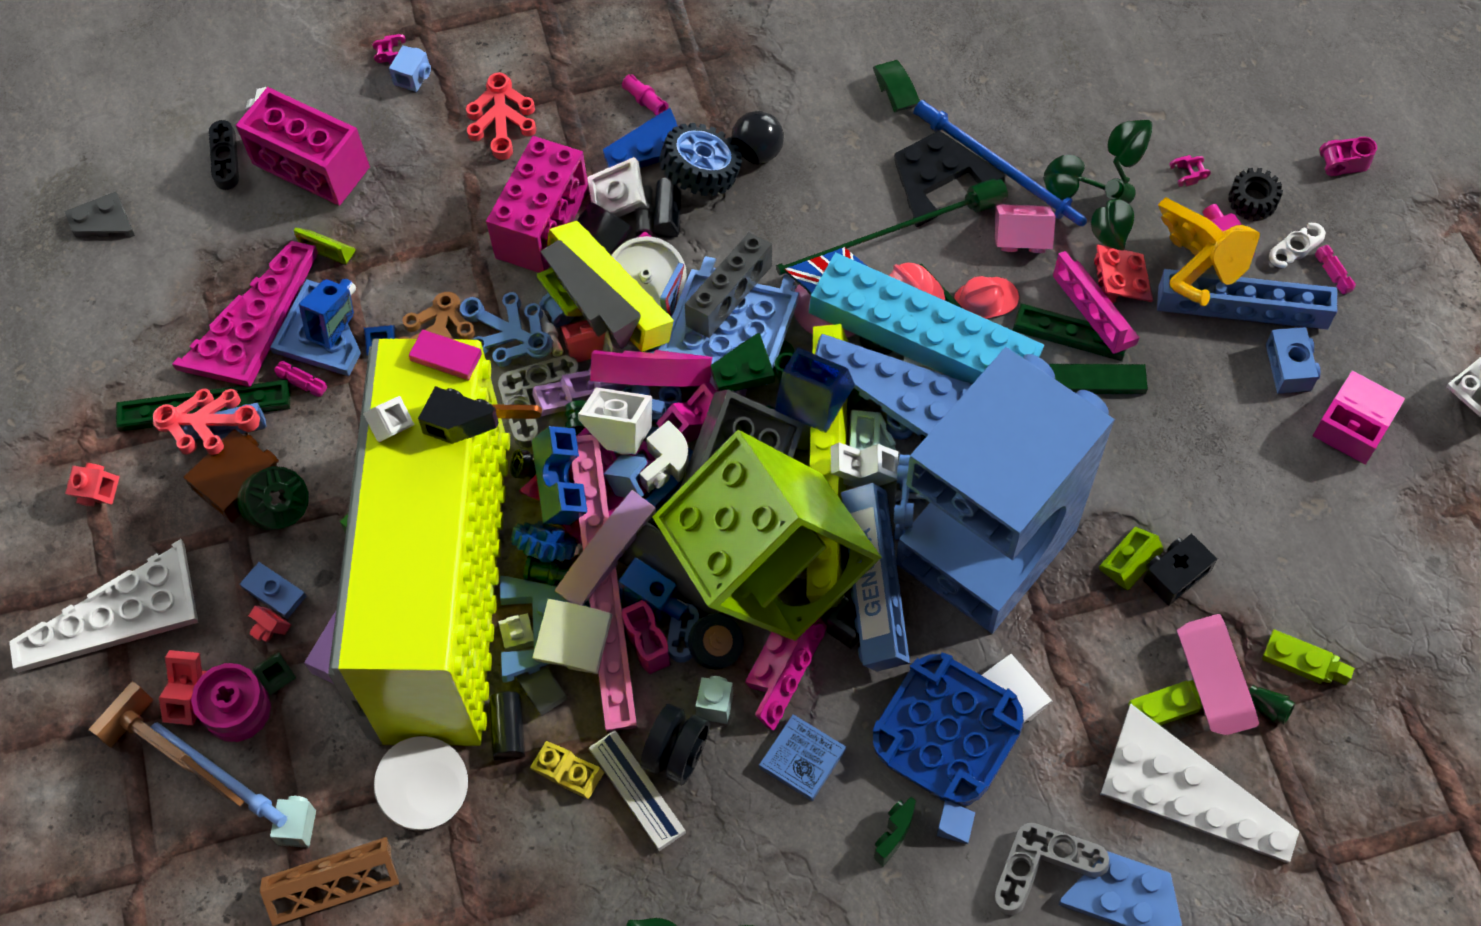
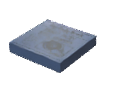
M793 714L759 764V768L813 801L846 751V746Z

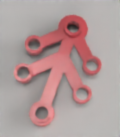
M497 72L489 76L486 83L487 90L477 100L466 106L468 118L478 120L467 127V134L471 141H480L484 137L483 130L495 120L496 138L491 141L492 154L499 160H507L513 153V146L510 138L507 137L506 118L520 127L522 135L532 136L536 133L535 121L523 115H531L535 111V105L532 98L524 97L512 88V82L507 75ZM505 97L518 104L520 113L505 104ZM494 99L495 105L483 115L482 108Z
M201 389L193 397L177 407L169 404L158 407L153 413V425L158 431H169L176 439L177 447L185 455L193 453L197 448V443L191 435L184 433L180 425H191L204 441L203 446L210 455H216L223 450L224 444L220 437L214 435L207 426H238L243 431L252 432L258 428L260 416L256 409L250 405L240 407L234 414H214L224 407L228 409L237 407L241 402L238 393L234 389H228L214 400L208 389ZM197 406L201 408L193 414H187Z

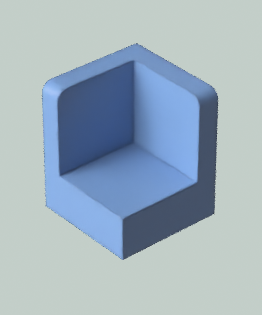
M620 455L604 473V476L616 496L626 497L631 490L641 497L644 496L638 481L640 479L639 473L647 465L645 457Z

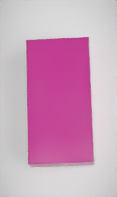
M422 329L409 353V358L412 362L469 380L482 352L480 348Z

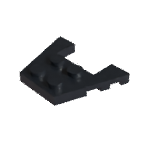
M937 131L894 154L895 165L902 187L905 189L913 219L937 210L926 194L966 173H970L978 184L990 179H1001L1005 182L1006 175L1004 172L941 131ZM933 217V218L927 219V220H925V221L916 223L915 226H916V227H919V226H921V225H923V224H925V223H927V222L933 220V219L936 218V217Z

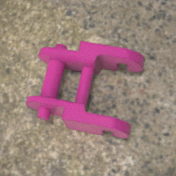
M404 35L384 36L385 39L373 42L372 46L377 50L374 60L378 63L389 62V64H392L398 52H392L393 46H398V40H401V43L406 42Z
M1191 155L1176 158L1170 162L1169 166L1171 169L1175 168L1177 164L1178 168H1188L1190 173L1189 176L1178 180L1179 187H1182L1184 182L1186 186L1197 184L1198 180L1206 179L1211 174L1210 170L1204 169L1202 164L1204 162L1203 156L1191 158ZM1197 166L1199 171L1194 172L1192 167Z

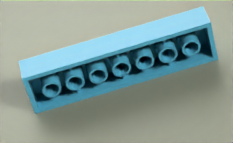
M836 252L810 298L808 313L834 325L841 324L843 329L945 375L970 384L977 380L1005 346L1022 358L1026 354L1040 357L1044 348V344Z

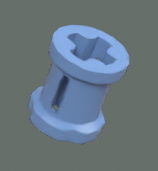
M549 293L543 296L539 303L542 310L549 313L552 318L551 323L556 328L569 324L574 316H566Z

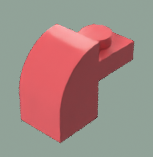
M169 650L165 656L168 684L159 696L162 722L193 725L197 719L191 702L193 688L199 678L207 671L202 670L200 653Z

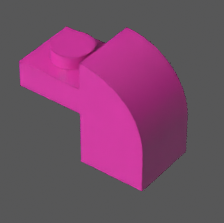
M703 383L687 403H672L656 424L660 428L669 420L682 433L687 443L697 439L714 393L717 392L711 383Z

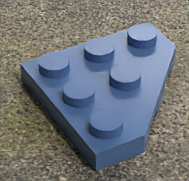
M306 279L270 348L274 354L350 376L361 352L348 324L331 349L306 339L299 303L320 284Z

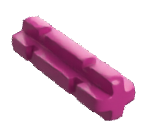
M1329 245L1319 247L1315 256L1320 263H1324L1322 266L1333 283H1338L1336 287L1340 293L1345 295L1352 292L1356 284L1350 276H1346L1348 272L1337 256H1333V250Z
M280 361L274 369L277 377L283 380L288 379L289 383L305 391L310 390V393L316 397H321L327 389L324 381L318 378L313 379L312 375L297 367L291 368V364L285 361Z

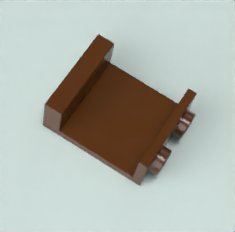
M233 429L222 440L224 448L219 454L210 455L208 453L183 477L192 491L231 523L240 515L234 504L238 501V492L242 483L251 474L271 466H277L279 462L277 457L268 449L264 452L259 449L258 442L251 435L246 433L243 436L236 429Z

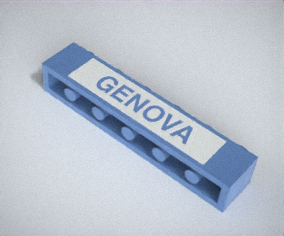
M875 483L841 492L842 503L882 557L851 589V598L856 607L857 617H855L854 623L860 639V646L858 648L860 661L863 663V666L876 672L910 664L887 492Z

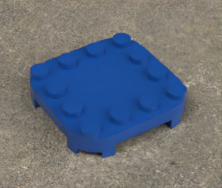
M943 652L941 654H930L920 659L917 658L909 666L908 674L879 721L876 720L873 728L874 749L879 759L888 768L943 801L947 800L958 805L969 806L979 800L988 790L1018 740L1024 724L1023 708L1017 695L1009 688L1006 690L955 661L951 655Z

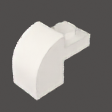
M668 420L646 438L647 449L656 459L639 473L641 485L648 493L655 487L658 489L668 482L670 475L680 482L684 478L689 464L686 439Z
M842 443L831 445V474L842 477L844 485L860 487L875 483L880 486L897 480L898 451L880 444L862 450Z

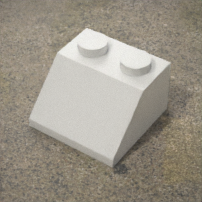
M596 387L578 413V420L606 450L616 451L622 455L636 454L652 427V396Z

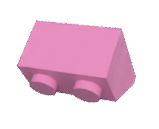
M1008 204L996 206V246L1001 247V250L1006 252H1017L1018 248H1029V252L1045 253L1046 249H1053L1056 216L1051 207Z

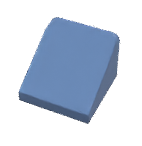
M945 800L937 836L968 844L975 812Z

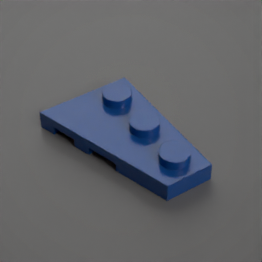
M668 108L604 148L603 155L608 168L633 157L639 161L640 168L658 163L669 131H672L676 126L678 127L671 108Z

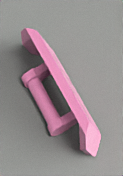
M1216 614L1191 621L1177 629L1210 730L1219 734L1230 735L1257 727L1259 721L1222 616Z

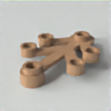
M452 292L438 294L430 308L419 314L408 313L402 320L408 332H415L420 329L422 324L436 317L434 325L425 330L454 339L446 328L448 319H450L456 326L460 339L471 340L475 335L472 323L465 321L459 313L461 305L459 297ZM411 320H415V321H416V322H415L414 324H412V325H409V324H408V322L411 321ZM464 329H470L468 333H461ZM420 333L411 338L403 336L398 339H417Z

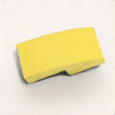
M548 741L544 743L530 766L533 771L588 800L605 773L599 766L575 757L571 751Z

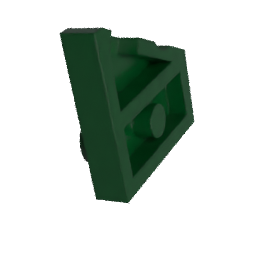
M760 333L753 335L711 365V374L717 392L723 390L733 392L775 382V374Z

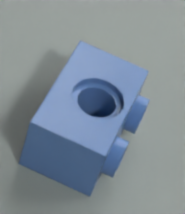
M1307 328L1272 330L1266 342V348L1277 394L1312 391L1316 381L1320 379L1321 371L1319 363H1315L1314 341L1312 338H1309Z

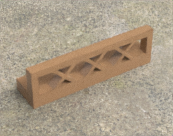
M384 837L263 877L261 879L260 894L272 926L397 885L399 884V878L391 858V847L388 838ZM382 864L386 865L389 877L378 881L367 876L371 868ZM346 876L358 880L354 889L348 891L335 887L339 879ZM319 887L327 891L323 899L315 902L305 898L304 895L309 888ZM285 897L295 901L291 910L277 914L273 900Z

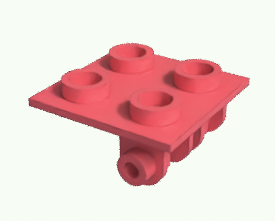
M1103 245L1096 246L1098 253H1096L1094 263L1097 267L1098 284L1102 286L1101 290L1112 303L1116 302L1118 296L1148 302L1153 301L1143 254L1127 250H1116Z

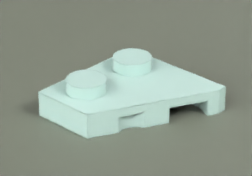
M851 411L850 447L862 450L880 444L896 450V443L892 435L886 430V423L880 412Z

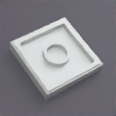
M635 157L587 177L591 202L601 206L617 217L635 211L638 207L647 206L639 161Z

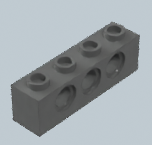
M748 232L685 303L686 327L710 338L772 267V243Z

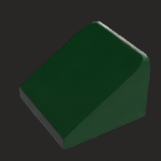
M279 651L252 668L269 695H272L296 679V676Z

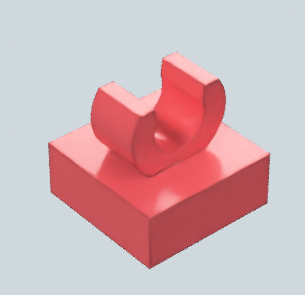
M254 606L248 615L257 622L249 634L258 641L262 639L268 642L274 633L285 635L291 626L289 622L270 608Z

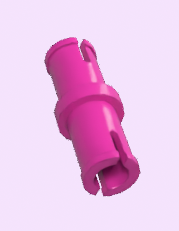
M633 74L631 76L627 75L624 78L622 88L632 94L638 104L646 106L656 116L668 109V103L657 96L652 87L641 83Z

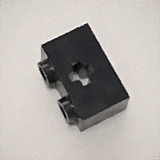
M1192 533L1184 540L1180 537L1177 538L1167 548V554L1162 558L1159 555L1155 556L1145 567L1147 572L1143 581L1168 606L1211 572L1218 559Z

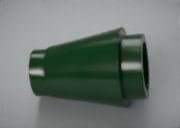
M1252 685L1249 693L1255 709L1274 724L1279 722L1285 725L1295 707V702L1289 700L1290 696Z

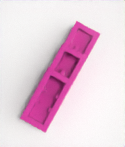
M594 350L591 353L590 381L643 386H701L703 383L710 382L712 357L655 350L654 353L631 350L616 353Z

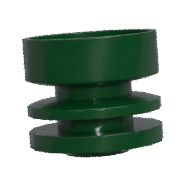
M271 466L251 474L242 483L238 492V508L242 517L251 526L261 530H278L295 524L304 515L309 504V491L304 480L295 471L286 467ZM279 492L278 498L281 500V503L272 504L273 498L269 494Z

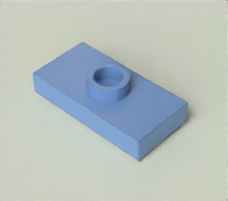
M260 562L255 565L239 584L242 589L286 619L290 617L307 597L302 590Z

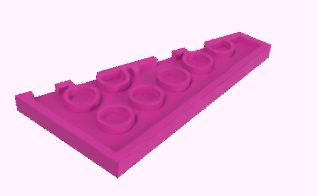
M290 241L269 263L270 268L260 278L255 277L250 283L251 288L243 296L238 295L209 325L210 330L200 340L196 338L190 345L191 350L182 359L178 357L172 363L175 370L251 387L270 350V346L319 253L316 246Z

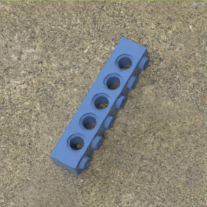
M1164 269L1158 286L1157 311L1327 330L1337 313L1336 287L1240 277L1233 284L1226 285L1219 280L1217 274L1203 273L1191 284V286L1201 291L1206 289L1210 292V300L1203 307L1170 288L1171 278L1180 270Z

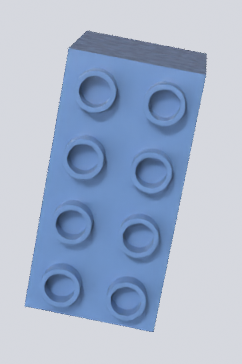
M1005 346L910 455L906 485L930 503L913 522V527H909L899 538L896 564L993 634L1078 529L1115 420L1109 416L1106 404L1090 391L1079 390L1075 393L1055 380L1052 368L1040 357L1026 354L1022 358Z

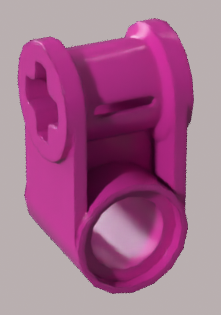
M1369 137L1331 140L1324 143L1319 148V153L1325 159L1326 174L1328 176H1338L1367 171L1376 153L1377 144Z

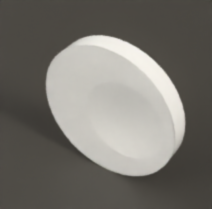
M644 236L628 240L614 251L611 256L653 297L660 307V297L678 263H683L684 270L677 299L678 303L687 281V273L683 258L671 244L659 238Z
M426 736L405 739L389 749L381 759L374 778L375 798L384 815L400 827L418 831L439 827L450 820L462 806L468 788L467 770L460 755L447 743Z

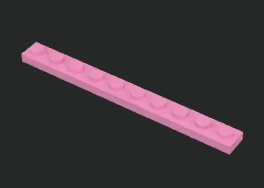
M593 435L576 436L579 457L572 462L574 483L584 485L587 513L579 518L583 550L609 518L600 444ZM615 567L589 598L591 608L609 612L613 615L598 671L606 732L637 728Z

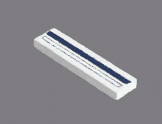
M615 730L589 747L594 758L659 851L686 834L681 823Z

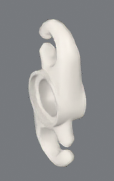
M1308 223L1307 228L1304 227L1300 231L1291 232L1284 240L1270 250L1269 260L1271 264L1278 268H1286L1288 266L1287 262L1293 263L1295 259L1304 258L1324 241L1326 234L1324 228L1317 223ZM1307 228L1316 230L1318 236L1308 235ZM1299 241L1304 245V249L1296 250L1292 248L1290 242ZM1282 254L1287 256V262L1279 261L1276 255Z

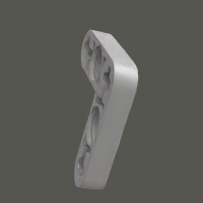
M565 355L503 373L498 380L503 404L531 405L529 396L532 395L533 387L560 382L562 375H566L562 368L564 366H568L570 369V373L566 374L579 372L578 362L575 358ZM552 369L554 370L555 378H552L550 371ZM541 372L547 375L546 379L541 383H535L531 380L532 376L536 373ZM526 377L527 386H524L522 378ZM513 382L515 388L510 390L508 383ZM508 419L516 444L523 448H531V440L540 434L536 419ZM525 422L530 432V436L526 438L521 428V424Z
M1024 824L1017 832L996 888V904L998 909L1005 915L1012 916L1021 912L1026 904L1041 860L1097 878L1103 876L1109 869L1108 852L1098 844L1040 824ZM1032 833H1036L1037 839L1046 844L1047 837H1050L1048 852H1044V844L1033 842L1032 846L1027 845V840L1024 837H1030ZM1061 842L1068 843L1072 847V853L1068 857L1061 858L1055 855L1054 847ZM1078 848H1082V856L1093 858L1094 854L1099 855L1102 864L1097 863L1094 868L1090 867L1089 860L1079 857V863H1076ZM1018 861H1025L1031 868L1027 875L1020 877L1012 872V866ZM1011 882L1017 885L1015 897L1018 902L1012 901L1010 906L1005 905V900L1002 896H1009L1012 889Z

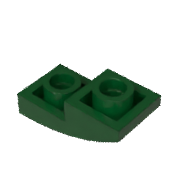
M898 60L873 67L881 92H887L894 113L913 108L920 102L910 77Z
M912 796L905 803L900 800L888 812L890 818L887 827L893 833L885 832L875 843L877 848L875 849L874 859L882 867L896 853L909 830L916 803Z

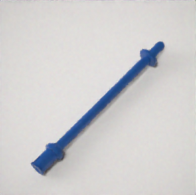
M921 100L915 106L913 114L930 124L932 130L935 132L943 130L1056 210V219H1061L1065 216L1078 226L1086 225V217L1071 207L1073 200L1070 197L1062 201L950 123L946 112H939L926 103L925 100Z

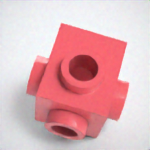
M86 463V467L73 466L65 494L76 497V503L94 507L95 502L112 505L120 476L104 471L103 466L93 463Z

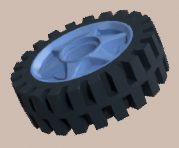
M689 123V126L680 124L679 128L676 126L672 131H669L664 141L659 158L660 167L662 170H665L664 174L667 178L672 177L671 182L673 184L681 183L680 188L686 190L688 187L691 188L690 193L696 194L697 191H700L701 196H707L708 192H710L711 196L717 195L718 192L723 194L732 187L742 164V154L738 152L739 147L737 144L733 145L734 141L730 137L725 139L726 134L724 132L716 133V128L710 127V130H708L705 124H700L699 127L695 123Z

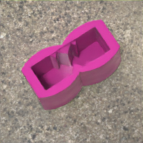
M641 600L623 608L622 618L626 635L629 641L636 647L639 662L644 670L652 674L669 666L668 643L662 631L656 627L654 613L650 606Z

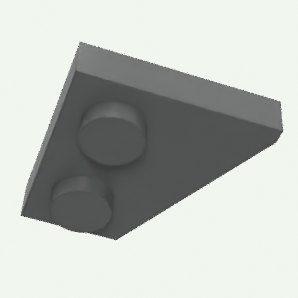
M116 191L65 211L75 237H110L111 233H124L126 237L135 236Z

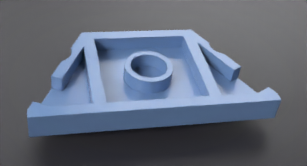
M1108 852L1109 869L1103 876L1094 878L1083 875L1059 902L1060 906L1117 926H1182L1171 873ZM1100 859L1092 866L1093 868L1097 863L1102 864V862H1100Z

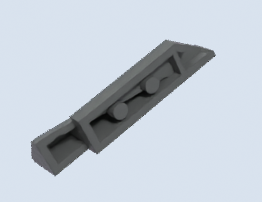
M561 240L543 249L541 253L554 270L558 281L596 335L599 337L609 331L620 349L626 347L641 318L640 313Z

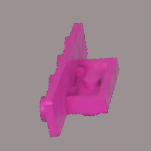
M821 618L817 619L796 641L771 632L745 681L751 689L766 692L755 715L770 730H775L780 719L783 717L792 695L797 690L806 668L809 666L820 641L824 637L827 625Z

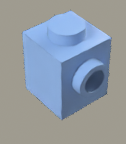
M402 45L389 67L393 84L417 92L424 79H427L431 72V65L429 64L426 52L418 48Z

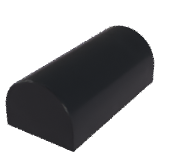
M672 177L662 178L656 183L653 231L656 235L663 238H673L679 235L682 192L677 184L675 185L671 182Z
M511 691L492 694L489 697L493 759L502 760L525 757L520 694Z

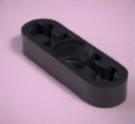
M219 120L214 122L209 128L211 175L219 189L229 190L234 188L239 182L236 133L230 122ZM221 132H224L225 141H221L219 137ZM222 151L231 152L225 159L217 158L218 154ZM226 168L229 174H227L225 179H222L224 178L223 169Z

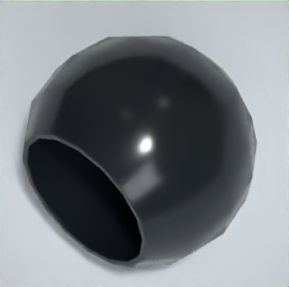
M752 111L737 120L732 128L731 139L734 141L733 145L737 144L739 147L738 152H741L742 157L758 165L768 163L779 154L783 147L784 132L780 122L772 114L763 111Z

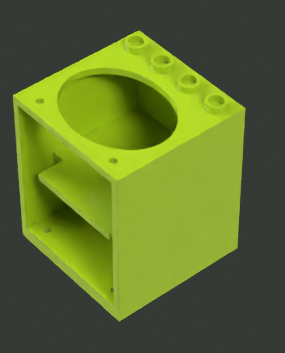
M737 430L652 516L708 607L794 641L882 558L822 473L740 430ZM817 533L850 548L848 563L843 574L824 596L803 606H789L780 600L778 594L827 548Z

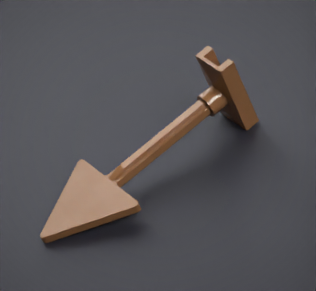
M133 681L89 728L93 734L110 748L126 731L136 733L184 770L195 773L214 791L238 806L244 803L240 797L198 765L190 756L143 722V718L140 715L152 703L153 699Z

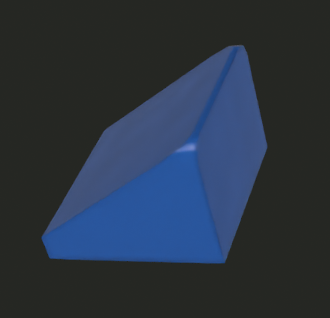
M395 325L364 328L367 356L369 346L372 347L373 339H395Z

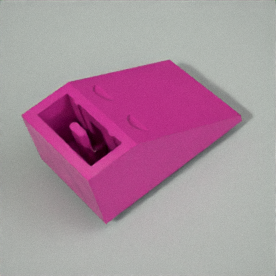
M1352 371L1321 419L1313 437L1366 465L1405 398Z

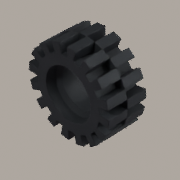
M1248 168L1247 173L1244 170L1241 171L1239 176L1235 177L1229 192L1228 200L1232 202L1230 206L1232 210L1237 208L1236 214L1240 216L1244 213V219L1249 220L1250 216H1253V221H1258L1260 216L1264 220L1267 219L1268 215L1274 214L1283 194L1281 182L1277 183L1278 177L1274 175L1271 178V172L1268 170L1265 174L1262 173V168H1257L1256 172H1254L1253 168ZM1255 189L1262 192L1266 198L1255 199L1250 197L1245 191Z

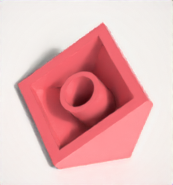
M587 320L560 326L570 357L575 358L577 362L591 359V353L594 350L603 351L606 332L598 337Z

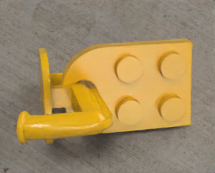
M1165 197L1158 206L1162 213L1161 219L1170 231L1169 237L1171 241L1178 247L1183 246L1189 249L1195 255L1171 278L1170 288L1204 307L1210 300V292L1206 289L1201 291L1191 286V284L1212 265L1222 283L1230 285L1236 282L1250 267L1260 233L1245 225H1236L1222 231L1206 217Z

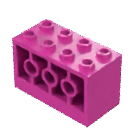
M269 87L263 91L236 124V128L253 165L339 206L370 168L356 127Z
M536 136L531 137L486 220L496 259L538 273L549 268V263L541 253L547 247L549 229L573 222L589 191L583 151Z

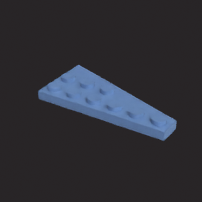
M821 334L818 339L813 364L839 382H846L860 391L859 395L866 400L870 398L882 406L881 410L902 425L917 435L923 434L926 437L972 385L825 334Z

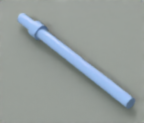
M156 722L150 727L190 756L198 765L248 804L249 810L258 817L264 816L278 827H282L286 823L287 816L273 807L272 801L262 794H255L160 723Z

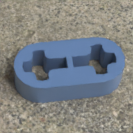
M685 603L689 605L686 613L690 614V619L692 620H688L686 629H682L681 621L671 617L667 640L670 658L679 663L689 661L692 658L688 647V636L692 626L699 620L697 609L688 603ZM680 637H685V645L688 647L683 649V653H678L677 648L674 647L679 645Z

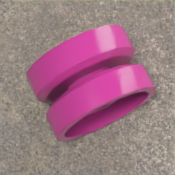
M224 663L212 667L199 678L193 688L191 702L194 713L213 736L223 741L240 742L249 739L262 730L269 719L271 702L268 692L252 671L240 664Z

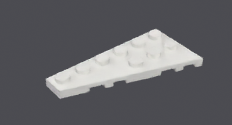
M182 539L173 543V547L161 555L156 553L147 559V563L134 571L128 570L87 595L88 598L75 606L71 604L64 608L59 616L47 623L41 622L9 641L13 669L19 673L199 623L185 544Z
M1130 704L1100 795L1282 862L1289 863L1291 861L1299 834L1296 828Z

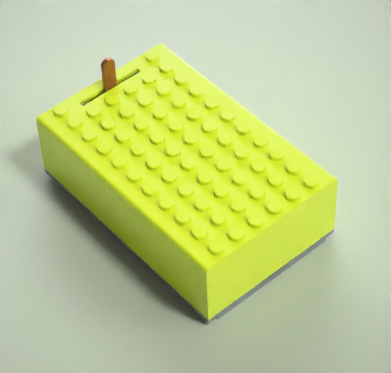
M373 339L372 347L369 346L328 675L367 740H374L377 745H396L408 738L426 736L439 739L448 745L480 746L482 731H485L487 726V714L484 712L485 701L489 699L487 671H491L492 655L489 653L490 642L494 640L492 614L496 613L497 607L494 589L495 585H498L499 569L496 565L497 558L501 556L499 530H503L504 523L501 506L502 503H505L506 488L503 482L504 477H507L508 474L506 450L510 449V434L505 433L502 418L537 419L542 415V408L536 405H500L497 403L491 381V361L486 360L482 343L479 340L453 339L480 348L482 352L470 379L466 380L410 361L409 353L417 339ZM437 386L445 390L447 388L455 389L463 396L473 400H486L495 407L499 423L495 429L451 444L423 434L418 417L434 387ZM400 396L415 425L386 440L378 442L363 414L380 404Z

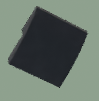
M593 202L589 203L577 219L610 255L614 253L632 231V227Z

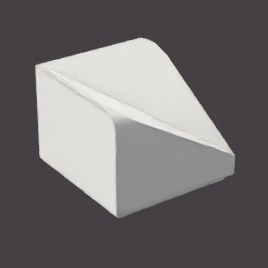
M400 396L380 404L363 414L378 442L386 440L415 425Z

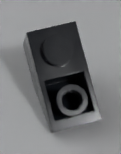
M437 386L434 387L418 417L423 434L451 444L495 429L499 423L495 407L486 400H473L463 396L455 389L447 388L445 390Z

